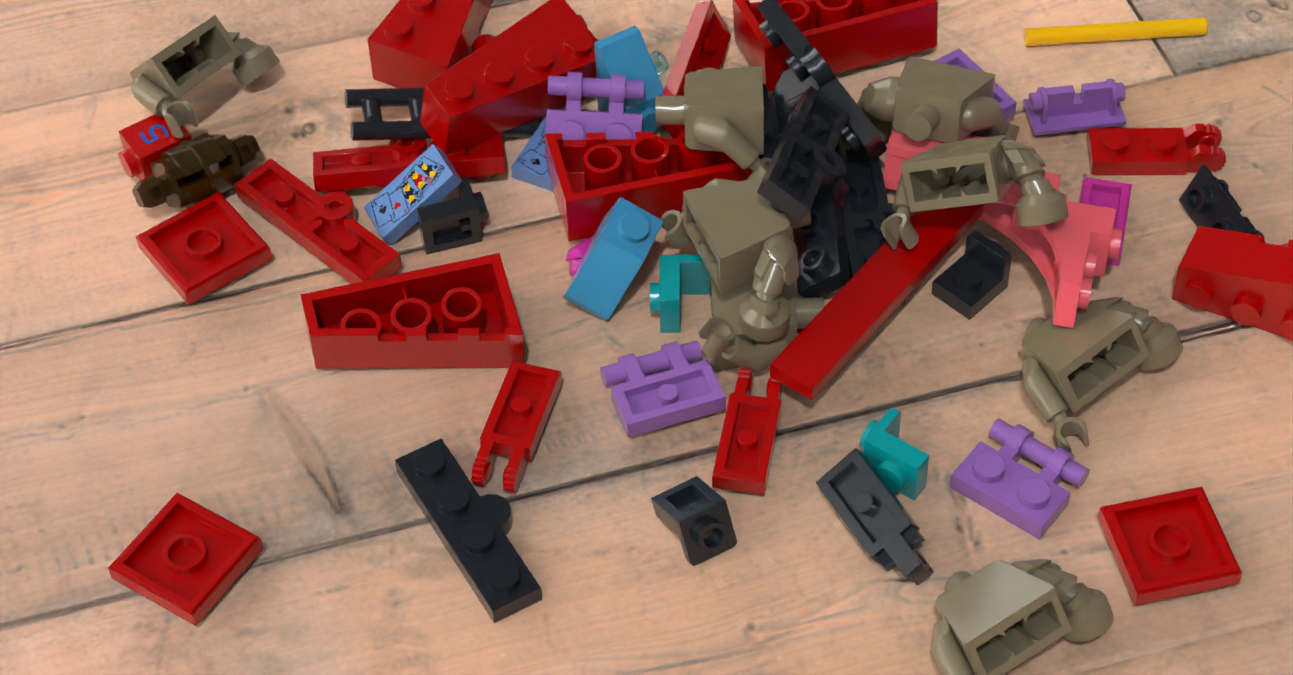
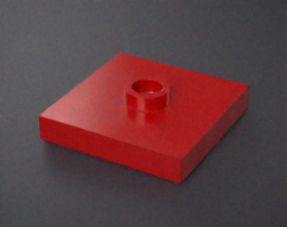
M220 192L136 236L139 249L188 305L272 259L270 247Z
M1202 486L1100 507L1099 522L1135 606L1240 583L1242 571Z
M176 493L108 567V570L113 580L196 626L264 548L261 538L187 497Z

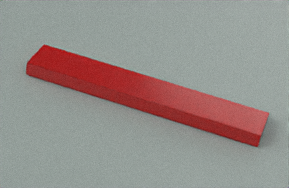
M983 204L919 211L916 215L910 216V222L919 234L918 243L912 249H908L900 239L896 249L892 250L886 241L770 364V376L813 400L982 216Z

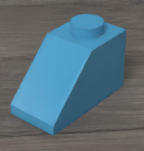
M634 25L595 42L596 78L610 79L611 74L625 75V80L644 81L643 100L624 99L623 112L642 113V132H655L662 128L661 125H656L655 100L656 96L662 95L664 88L640 30ZM597 97L598 111L608 112L609 98Z
M620 197L603 217L563 298L598 318L607 321L643 264L664 221Z

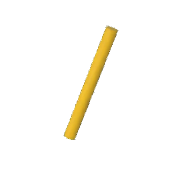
M1206 17L1025 28L1024 44L1025 46L1201 36L1207 35L1208 23Z

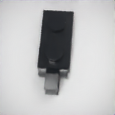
M857 448L853 449L816 482L868 555L881 564L885 570L890 571L897 565L902 574L907 579L911 578L916 585L922 583L934 572L922 553L916 548L925 541L923 535L919 532V526L861 451Z

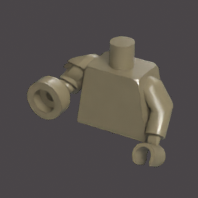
M214 15L132 70L130 75L134 81L132 82L131 89L139 103L157 116L164 117L173 137L182 138L184 134L180 126L193 124L197 127L198 122L189 102L186 100L175 101L234 59L232 73L242 87L274 67L280 60L270 46L258 45L247 37L239 38L240 32L226 31L216 15Z
M912 56L907 58L900 78L890 76L869 83L868 87L863 89L861 97L857 102V105L881 134L883 141L890 137L891 127L896 132L904 133L915 141L931 139L944 143L962 141L974 131L984 128L988 131L987 137L1004 135L1007 140L1016 141L1020 129L1019 126L1009 123V119L997 100L993 99L996 74Z
M762 66L720 70L710 67L703 68L685 75V85L683 88L685 96H656V125H685V147L694 150L725 152L742 169L748 167L753 171L747 180L756 178L763 180L772 159L766 157L761 160L758 157L759 154H764Z
M1004 135L939 144L900 164L902 174L892 207L896 213L888 216L882 222L880 229L892 250L896 249L900 239L908 249H912L918 243L919 234L910 222V216L916 215L919 211L999 202L1014 184L1021 185L1020 190L1023 194L1015 203L1019 226L1032 227L1057 222L1068 216L1065 194L1054 189L1050 180L1044 179L1046 173L1043 167L1046 165L1036 150L1017 141L1007 140Z
M716 178L702 188L684 191L683 212L669 210L662 215L661 220L664 221L662 227L667 231L665 239L676 249L685 248L693 242L720 293L754 278L752 287L755 290H752L750 294L745 296L740 303L739 326L746 336L759 342H770L781 338L790 327V304L781 293L785 284L790 286L794 279L799 277L798 250L795 242L792 240V230L811 224L810 210L798 223L787 214L777 212L767 203L763 196L757 193L762 179L759 178L744 181Z
M710 275L712 317L699 331L701 339L708 340L703 346L704 353L707 357L715 359L716 371L744 367L752 369L756 373L770 367V364L797 337V328H805L825 307L824 298H794L793 283L790 286L785 284L781 295L790 304V327L786 334L777 340L759 342L746 336L739 326L740 303L745 296L750 294L752 290H755L752 287L754 278L720 293Z
M1123 297L1092 300L1089 302L1088 310L1077 308L1074 328L1053 325V316L1048 320L1043 317H1037L1028 324L1021 344L1027 356L1022 363L1024 386L1027 394L1046 422L1053 421L1056 425L1058 447L1072 453L1071 447L1065 439L1071 434L1079 435L1083 439L1084 444L1087 447L1089 446L1088 430L1085 422L1076 417H1068L1066 412L1069 409L1076 413L1135 367L1143 370L1160 369L1178 359L1183 351V345L1174 325L1160 322L1155 316H1148L1149 311L1147 309L1133 306L1129 301L1123 300Z
M1048 559L1022 560L1011 564L1002 560L993 561L973 575L965 571H959L949 577L945 585V592L939 595L936 600V605L942 618L934 624L932 654L942 675H1004L1063 636L1067 640L1083 642L1104 634L1112 626L1114 620L1108 599L1102 591L1088 588L1083 583H1076L1077 576L1061 570L1060 565Z

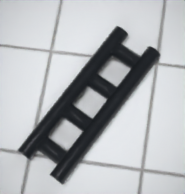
M425 88L345 89V107L362 108L364 122H351V140L432 139L420 124ZM380 107H408L411 121H383ZM537 118L502 132V137H532L540 126L539 119Z

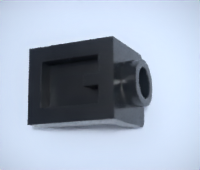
M468 177L461 178L463 182L458 185L460 198L417 208L421 240L426 255L482 241L480 221L488 220L486 205L481 192L473 193Z
M973 231L967 236L965 254L933 280L931 294L970 320L1008 287L1012 256L998 242L988 239L978 231Z
M698 476L651 498L656 516L679 536L685 558L691 565H697L737 544L726 500Z

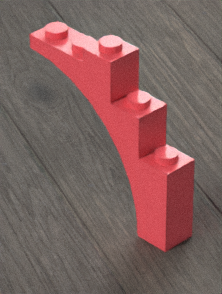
M892 129L887 144L883 178L885 188L897 191L902 174L900 167L902 162L944 142L931 139L915 141L906 134ZM969 135V136H967L964 140L984 138V137ZM1045 172L1044 179L1050 180L1052 187L1059 191L1061 174ZM1014 184L1001 201L983 204V212L979 220L984 221L1011 239L1032 259L1045 278L1053 300V325L1074 328L1077 308L1088 310L1093 277H1104L1107 258L1118 259L1123 230L1113 228L1116 209L1067 201L1068 195L1065 194L1068 216L1065 219L1040 226L1022 227L1018 225L1015 203L1023 194L1020 190L1021 185Z

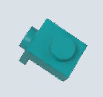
M660 255V283H650V313H660V333H680V295H706L710 293V273L700 255Z
M891 407L880 421L872 420L861 436L859 446L863 448V454L891 491L899 492L915 501L926 487L929 455L899 439L901 412Z

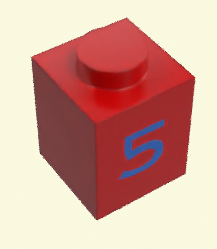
M154 114L118 131L123 151L118 153L120 163L130 178L137 176L141 181L150 175L153 176L151 162L160 159L161 153L178 146L179 142L185 139L191 140V134L182 125L180 127L184 136L182 138L173 137L164 117Z

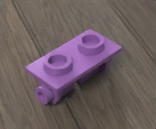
M1114 79L1082 84L1080 93H1075L1073 85L1051 88L1038 87L1037 92L1029 93L1028 99H1023L1034 136L1086 130L1088 128L1126 125L1127 122L1120 105V101H1125V86L1123 82L1115 83Z

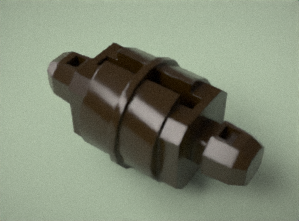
M204 133L191 140L185 139L179 142L178 146L161 153L160 159L150 163L153 176L150 175L139 181L133 187L132 193L140 207L153 208L167 203L169 207L189 208L217 192L223 193L233 188L234 183L243 178L241 166H245L255 160L260 154L259 145L253 135H239L228 139L225 135H209Z

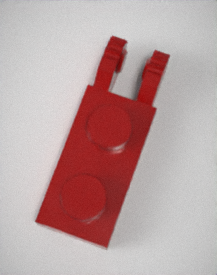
M1193 124L1185 130L1183 128H1088L1086 142L1090 171L1093 176L1186 175L1187 173H1197L1202 165H1207L1210 171L1216 172L1218 169L1221 170V167H1224V163H1226L1225 151L1218 146L1222 141L1221 129L1218 126L1216 127L1215 124Z
M516 361L511 362L480 436L481 446L473 464L472 484L481 486L487 484L494 468L496 454L510 457L502 477L503 491L512 493L518 491L525 475L527 461L532 460L561 387V371Z
M740 368L735 391L730 393L713 469L712 487L765 495L781 415L783 383L770 377L767 383L766 397L749 395L752 392L754 380L752 369Z

